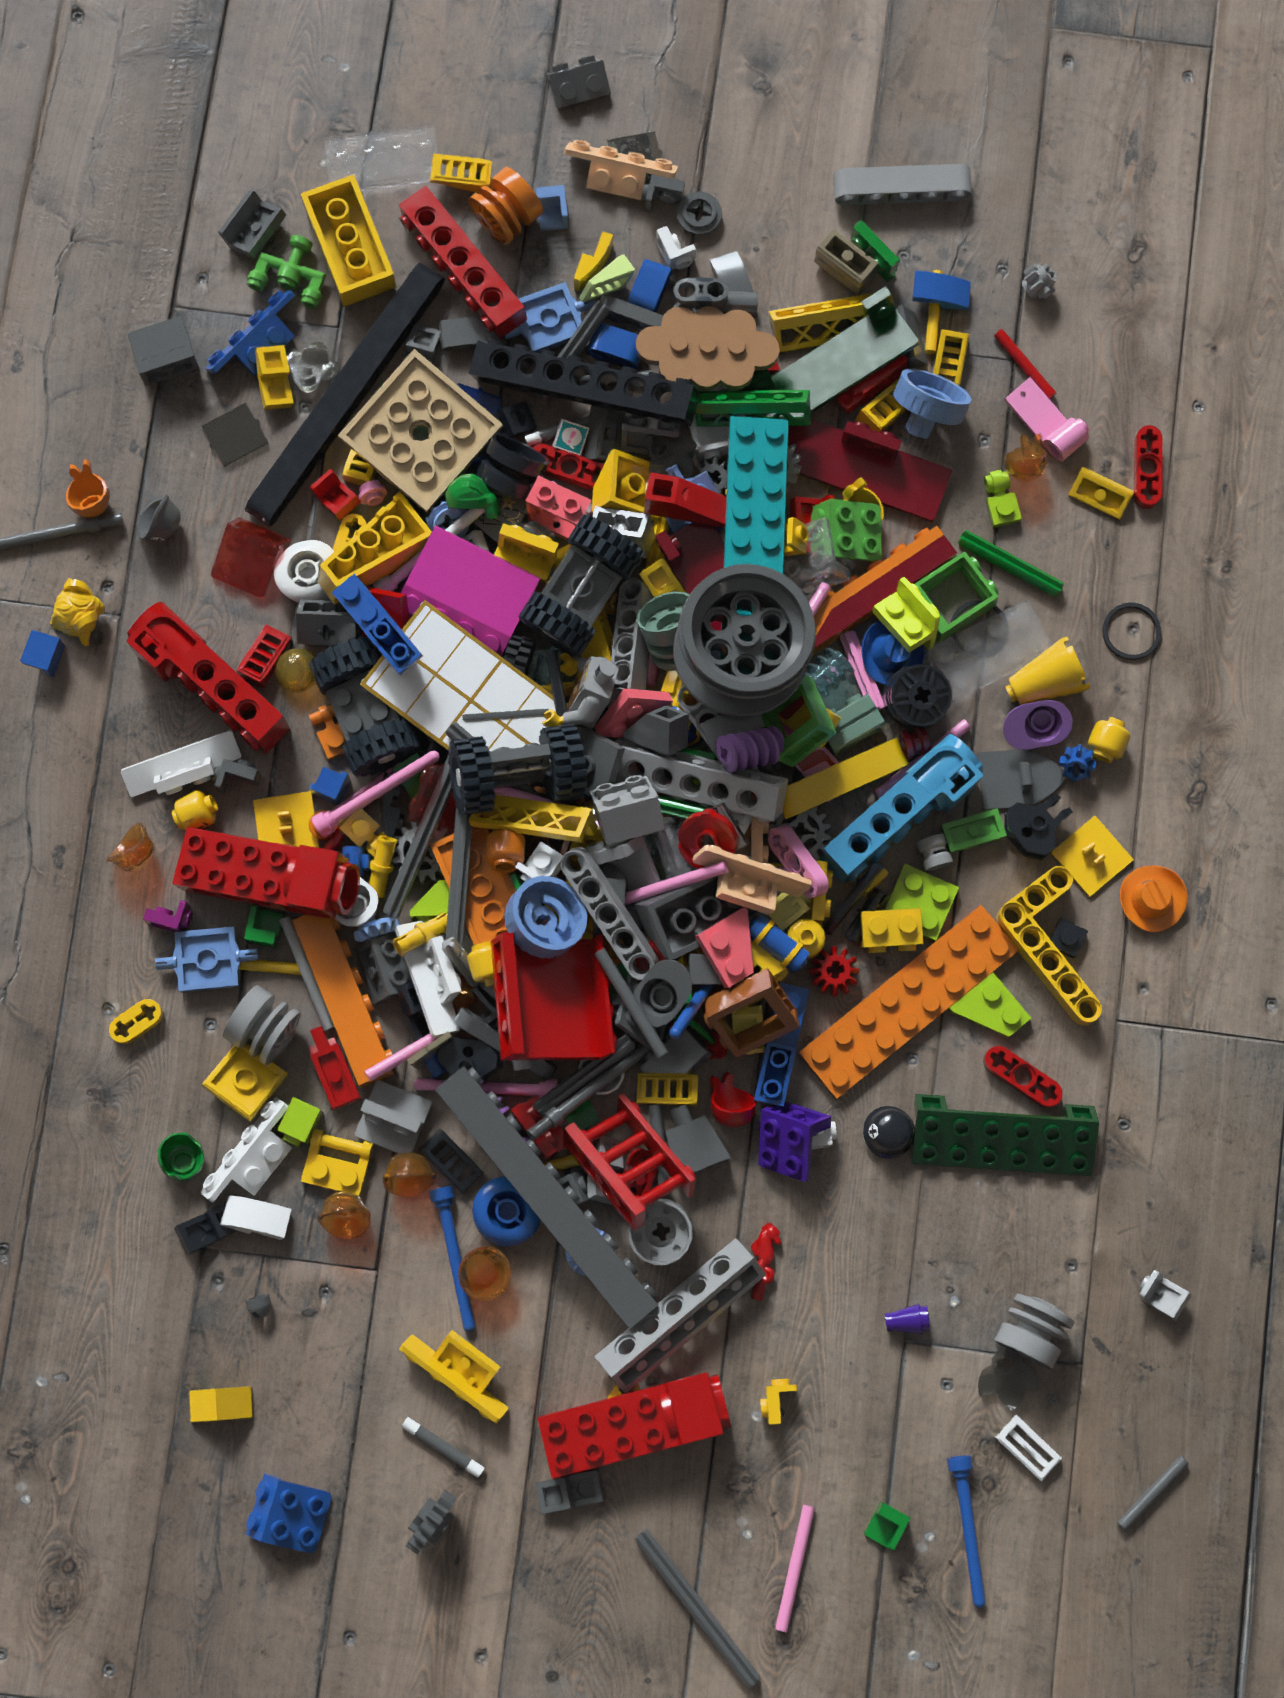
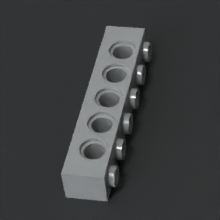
M623 737L615 741V743L625 748L616 777V784L624 782L625 779L634 775L647 776L656 793L669 794L675 800L684 801L688 799L696 801L700 806L707 808L723 806L730 814L755 816L754 818L761 822L775 821L783 813L788 784L787 778L747 768L742 771L736 768L734 772L730 773L724 768L722 762L680 751L675 752L671 756H663L658 754V751L650 748L636 746L634 742L623 739ZM636 762L644 767L645 772L638 769ZM664 769L671 773L672 779L665 775ZM692 776L699 780L700 786L693 783ZM719 783L725 785L729 793L723 792ZM747 791L753 792L757 797V801L751 799Z
M735 1238L662 1299L655 1309L631 1329L625 1330L594 1357L624 1394H626L766 1276V1273L748 1250Z

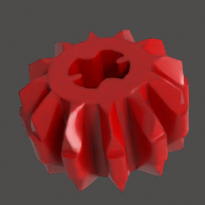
M836 946L831 947L830 956L826 950L822 949L819 953L821 959L814 957L811 960V963L818 968L810 969L809 975L819 976L812 981L813 987L822 983L824 986L820 993L825 995L828 988H831L833 998L838 996V988L845 995L848 994L849 987L847 984L856 986L858 981L852 976L860 973L859 968H850V966L856 963V957L846 960L845 957L848 954V950L844 949L841 955H837ZM832 965L837 966L836 970L841 969L842 973H839L837 978H832V973L829 975L827 973Z

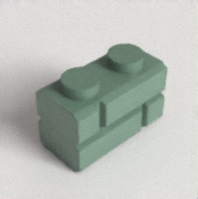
M860 694L852 696L845 701L846 706L837 712L835 708L830 709L842 718L835 729L837 733L827 742L835 757L886 728V723L869 694L863 697Z

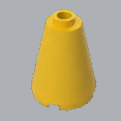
M1067 636L1058 640L1008 679L1010 685L1006 686V690L1012 702L1018 700L1019 704L1023 705L1081 693L1091 689L1089 683L1084 685L1082 683L1086 675L1072 645L1067 648L1065 644L1069 643Z

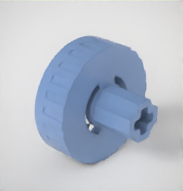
M918 369L904 370L893 393L895 400L911 411L905 429L910 434L924 439L929 438L935 422L947 425L961 424L971 403V396L959 385L934 373Z
M538 876L524 882L510 897L504 913L505 925L508 933H513L514 943L524 952L538 958L549 959L558 957L569 951L582 937L587 925L586 907L574 888L567 882L551 876ZM541 904L548 905L549 907H551V908L556 912V914L558 915V918H559V925H558V927H557V918H556L555 913H554L551 909H549L548 907L542 906Z

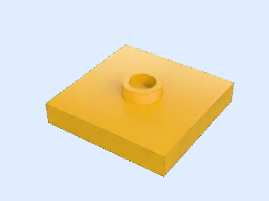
M247 1044L241 1049L234 1045L202 1083V1087L251 1122L287 1078L288 1073L273 1062L267 1066L259 1061L260 1054L254 1058L250 1056V1045Z

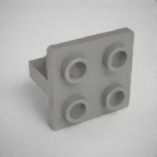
M378 1080L374 1085L369 1100L365 1099L361 1107L363 1114L355 1131V1136L403 1156L410 1157L432 1102Z

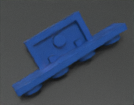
M279 290L268 300L270 305L263 312L258 310L249 318L248 322L250 325L243 332L241 330L236 331L228 339L230 344L223 351L219 349L209 357L207 361L210 364L205 370L208 373L215 374L235 356L251 375H256V348L285 346L294 337V334L276 314L295 294L292 291H284L282 293Z

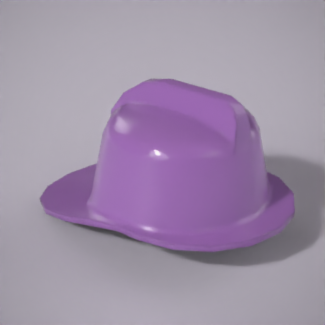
M1051 700L1037 701L1014 708L1004 721L1003 734L1005 740L1017 749L1050 746L1060 743L1069 735L1073 719L1070 711L1064 704Z

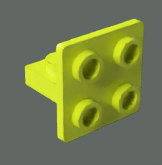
M903 577L898 582L897 592L874 605L873 613L908 652L913 651L922 644L929 650L934 647L940 622L939 611L933 604H929L923 598L915 584H911Z

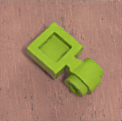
M1002 470L989 472L987 476H984V486L987 493L992 492L994 495L986 499L992 528L1021 522L1022 517L1015 492L1005 494L1006 489L1011 487L1008 472H1002Z

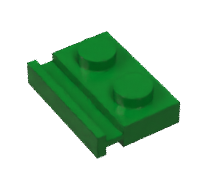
M860 220L852 228L850 242L864 251L866 256H870L878 262L877 273L888 283L896 276L895 272L898 269L900 259Z

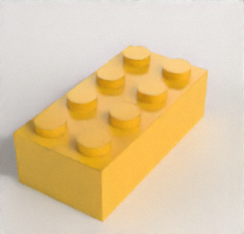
M354 174L301 193L305 211L343 307L397 288L393 270Z

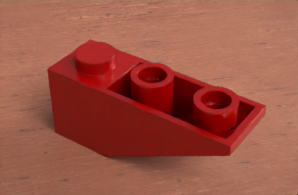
M650 472L644 514L725 528L726 496L680 477Z

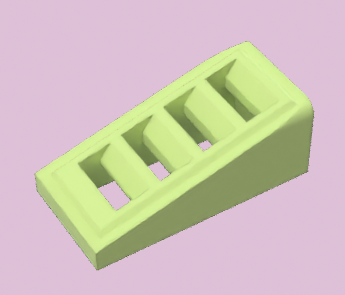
M624 254L617 257L590 279L579 297L581 302H587L625 288L635 271Z

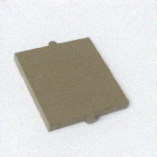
M449 1031L409 1058L407 1060L408 1063L419 1070L426 1065L425 1062L438 1054L440 1047L456 1037Z

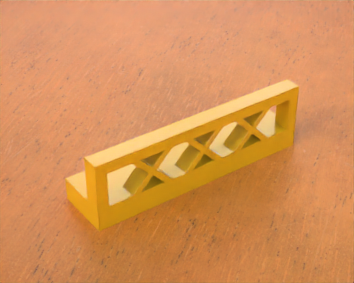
M874 293L769 311L770 323L773 327L774 337L779 343L780 352L819 346L840 334L835 327L841 319L848 318L855 324L866 317L861 301ZM820 323L827 328L820 337L813 338L807 334L813 324ZM793 328L799 333L792 342L782 343L780 330Z
M495 795L493 811L471 814L468 820L470 826L494 830L509 829L520 834L580 843L584 835L594 836L597 829L591 808Z

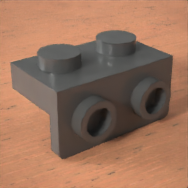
M591 55L578 59L579 64L568 67L566 62L551 67L552 72L546 73V76L550 81L556 108L611 94L602 59H595V56Z
M249 190L218 233L231 250L255 259L284 220L286 214L282 208L262 201L255 191Z

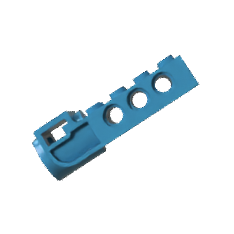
M948 734L905 772V776L824 847L819 860L828 862L827 869L832 870V874L842 885L848 880L854 883L865 872V869L868 867L867 863L870 861L878 862L887 853V850L890 848L889 844L892 841L898 844L908 835L913 822L919 825L930 815L932 809L936 811L942 809L947 814L967 797L983 777L984 766L962 740L955 735ZM959 777L965 785L953 794L951 792L955 786L953 781ZM895 808L903 809L906 814H900ZM873 827H879L883 829L885 833H877ZM857 846L862 849L863 853H856L851 847Z

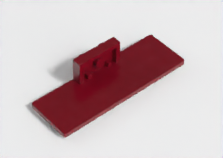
M811 419V426H791L788 428V446L795 444L796 448L793 455H801L800 461L796 463L802 466L800 473H798L799 475L843 491L847 486L862 477L868 484L864 488L874 492L882 505L930 522L934 521L952 473L950 468L900 451L899 448L902 440L897 439L890 432L882 431L880 433L871 430L868 425L856 421L852 423L847 421L845 429L841 430Z

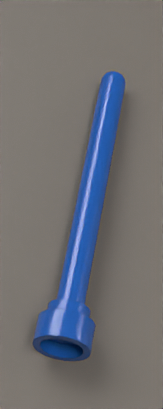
M714 985L699 986L670 1030V1036L673 1039H679Z
M447 1186L430 1190L429 1196L431 1203H434L435 1208L439 1209L464 1330L470 1333L475 1329V1321L450 1207L453 1204L452 1198H455L453 1187Z
M971 1455L947 1458L948 1471H952V1477H956L973 1604L977 1608H982L985 1605V1595L968 1476L971 1475L970 1469L973 1468Z

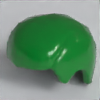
M172 1133L163 1139L158 1149V1163L162 1172L170 1179L181 1182L188 1181L200 1173L205 1163L202 1145L189 1133Z

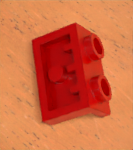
M533 1096L524 1104L520 1102L511 1109V1112L526 1132L543 1119L534 1109V1103L539 1100L538 1096ZM560 1126L555 1129L551 1127L533 1141L547 1161L566 1148L563 1145L564 1131Z

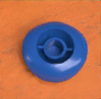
M881 621L871 625L862 640L861 654L864 667L870 677L885 685L889 676L900 668L924 663L925 650L923 644L908 652Z
M506 1176L488 1181L481 1187L474 1199L473 1219L476 1228L486 1240L495 1245L508 1247L521 1244L528 1240L540 1225L541 1219Z

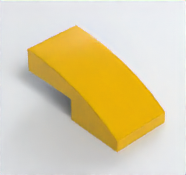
M602 231L594 257L582 254L574 276V290L581 291L586 287L589 280L601 271L613 248V234Z
M285 346L256 348L257 373L263 409L291 408L294 402L288 379L290 369Z

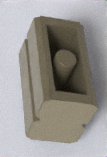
M835 229L828 234L816 249L814 262L857 295L875 277L876 269L878 268L877 261L870 256H866L864 251Z

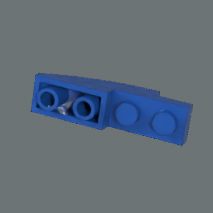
M355 574L351 575L332 591V594L399 675L403 674L423 657L408 636Z
M780 983V986L797 1009L800 1027L765 1044V1052L763 1053L754 1100L784 1107L809 989Z

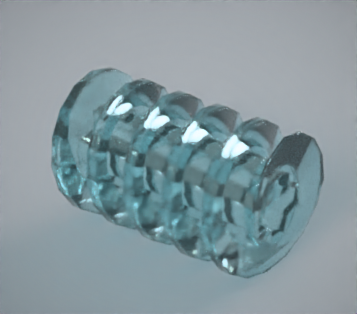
M826 648L823 651L824 657L821 655L817 656L815 664L809 663L806 668L807 672H805V675L814 680L819 693L826 697L830 695L826 688L828 685L834 689L838 688L835 678L846 681L847 678L843 672L844 670L851 674L855 672L852 664L844 655L831 648Z

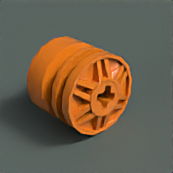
M504 167L490 179L492 189L482 186L478 190L479 194L475 193L468 198V203L482 227L498 242L507 245L513 240V235L517 236L522 232L520 223L529 226L544 212L539 198L530 185L513 169Z

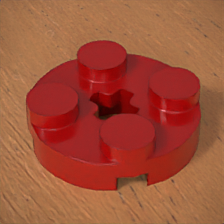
M709 808L690 815L679 829V852L684 860L695 868L700 869L704 867L693 863V856L705 846L702 843L704 839L702 835L711 836L714 839V846H718L722 850L733 854L736 853L740 839L730 820L717 813L714 809Z

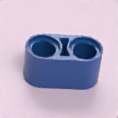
M645 259L627 302L656 313L668 286L672 268Z
M601 323L590 339L586 352L598 360L620 367L637 369L640 358L636 353L638 334Z

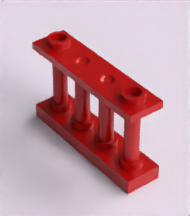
M623 1093L618 1096L617 1114L588 1131H581L574 1122L564 1128L563 1145L634 1231L644 1226L646 1207L679 1187L688 1198L694 1195L696 1177L693 1170L688 1165H683L641 1115L638 1105L634 1101L630 1102ZM624 1123L635 1133V1135L605 1153L598 1152L592 1145L593 1141ZM642 1144L653 1155L622 1175L620 1173L616 1174L610 1166V1163ZM659 1166H662L671 1176L670 1179L642 1196H634L628 1188L629 1184Z

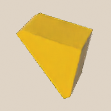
M252 1386L189 1391L191 1422L253 1417Z

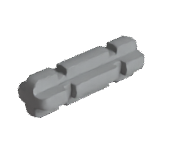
M450 937L448 940H444L442 942V951L450 958V961L459 973L465 977L467 983L472 987L481 984L473 980L467 962L468 954L464 948L460 947L461 945L457 939Z

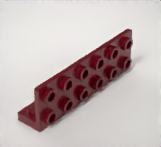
M691 522L669 536L665 530L655 536L658 548L681 586L689 595L707 576L723 568L724 541L712 525ZM714 621L710 623L714 630L721 631V622Z

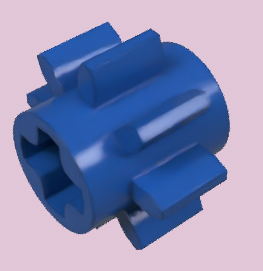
M1081 744L1072 749L1067 746L1065 756H1060L1059 766L1064 767L1062 776H1068L1074 782L1083 778L1089 780L1091 771L1095 770L1097 761L1091 760L1093 750L1088 751Z
M342 847L341 854L350 860L349 863L358 866L360 877L363 878L364 871H370L371 857H369V854H364L363 847Z

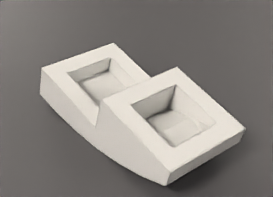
M229 1195L220 1225L248 1234L255 1232L282 1240L285 1238L292 1209L259 1200Z

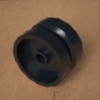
M493 435L486 448L491 458L481 460L476 475L482 478L485 484L497 491L517 499L526 500L538 475L541 477L545 476L550 461L545 455L522 442L501 435Z

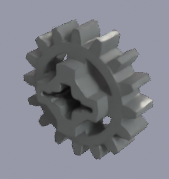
M446 1489L437 1501L429 1497L408 1527L414 1534L407 1542L406 1547L417 1555L426 1543L433 1547L455 1517L449 1510L457 1500V1497Z

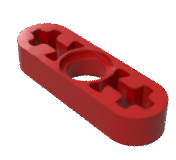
M1146 425L1139 429L1134 438V500L1139 507L1151 509L1158 504L1162 497V433L1157 427ZM1146 434H1149L1150 439L1155 441L1150 445V452L1145 453L1147 442L1142 439ZM1145 460L1153 462L1156 471L1152 474L1143 472L1140 467L1141 462ZM1152 481L1149 485L1150 494L1155 495L1152 496L1151 500H1146V495L1141 494L1145 491L1147 482Z
M538 444L533 447L540 453H546L549 461L555 462V457H559L556 463V470L552 469L553 463L550 462L545 475L593 491L596 482L592 481L591 475H594L596 471L601 472L604 466L603 463L546 444ZM566 461H572L576 463L578 469L573 474H565L561 470L562 464ZM582 466H586V473L588 474L584 473V478L581 479Z
M994 1046L985 1053L983 1063L990 1073L1039 1106L1050 1108L1061 1101L1063 1092L1061 1086L1056 1081L1007 1048ZM998 1053H1002L1004 1055L1002 1057L1004 1063L1010 1065L1013 1060L1017 1065L1006 1076L1004 1074L1007 1070L1006 1067L1001 1064L997 1067L992 1065L993 1059L990 1057L991 1054L996 1056ZM1023 1068L1030 1072L1031 1081L1029 1084L1020 1085L1016 1082L1014 1077L1016 1070ZM1037 1077L1042 1080L1038 1084L1043 1089L1052 1087L1054 1089L1052 1094L1055 1096V1099L1050 1098L1044 1101L1042 1099L1044 1093L1037 1088L1033 1093L1029 1091L1035 1085Z

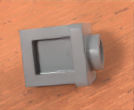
M1156 1270L1152 1272L1151 1276L1147 1275L1143 1279L1139 1288L1141 1291L1139 1296L1145 1304L1174 1321L1178 1319L1192 1296L1190 1292L1167 1280Z

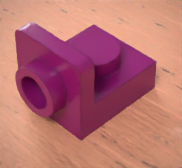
M180 900L175 916H172L173 911L156 906L155 910L146 908L143 920L147 925L171 932H182L184 927H189L193 911L190 910V905L187 901Z

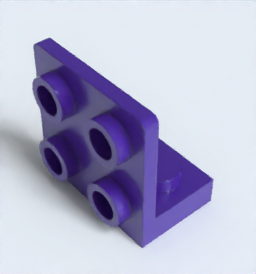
M785 1101L784 1107L773 1104L761 1109L758 1165L803 1182L808 1181L811 1170L812 1138L817 1136L818 1133L831 1128L832 1116Z

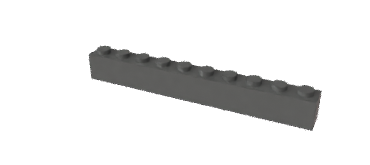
M464 1066L439 1085L435 1089L436 1092L624 1323L631 1329L658 1306L653 1299L657 1296V1293L647 1281L641 1284L634 1275L638 1270L627 1257L621 1260L615 1253L619 1248L608 1233L602 1237L595 1228L600 1223L589 1210L585 1213L580 1210L576 1205L580 1199L570 1186L563 1189L558 1183L557 1179L561 1175L550 1162L546 1166L537 1156L542 1152L531 1139L527 1142L523 1140L518 1133L522 1130V1127L512 1115L506 1118L499 1108L503 1104L492 1091L488 1094L484 1092L480 1087V1084L484 1081L472 1067L467 1071Z

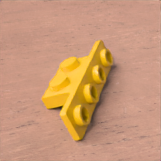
M453 1330L449 1332L436 1352L414 1335H410L399 1348L409 1361L420 1365L428 1371L434 1380L449 1387L459 1399L470 1403L484 1418L498 1423L509 1409L503 1402L485 1390L500 1369V1366Z

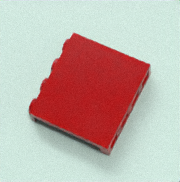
M501 933L491 940L501 1060H603L615 1053L617 1041L612 1029L613 1006L609 1000L610 980L594 955L603 948L607 951L603 941V934H598L592 939H579L569 951L561 956L549 959L538 958L521 950L514 943L513 933Z

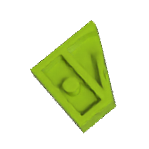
M991 973L948 1009L952 1014L960 1015L1006 1038L1010 1037L1031 1019L1030 1015L994 973Z

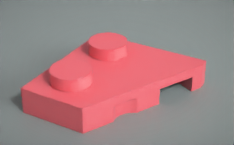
M624 688L594 728L597 733L604 737H623V733L644 715L663 706H669L673 700L669 692Z
M746 907L740 908L695 936L725 989L730 988L753 973L749 919Z

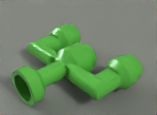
M292 235L289 244L293 250L288 262L261 252L255 269L249 272L247 286L255 291H263L268 282L267 272L269 267L279 270L277 284L287 290H293L294 287L298 286L302 277L311 281L309 286L303 290L301 304L310 309H317L322 299L321 289L327 274L305 266H299L303 254L311 251L313 243L303 236Z

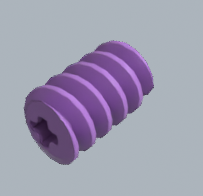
M776 726L738 732L737 734H728L726 736L720 735L716 741L718 757L723 763L724 768L730 773L734 772L736 768L742 771L747 766L753 769L757 764L762 767L766 766L767 763L776 764L779 760V754L784 749L783 735Z

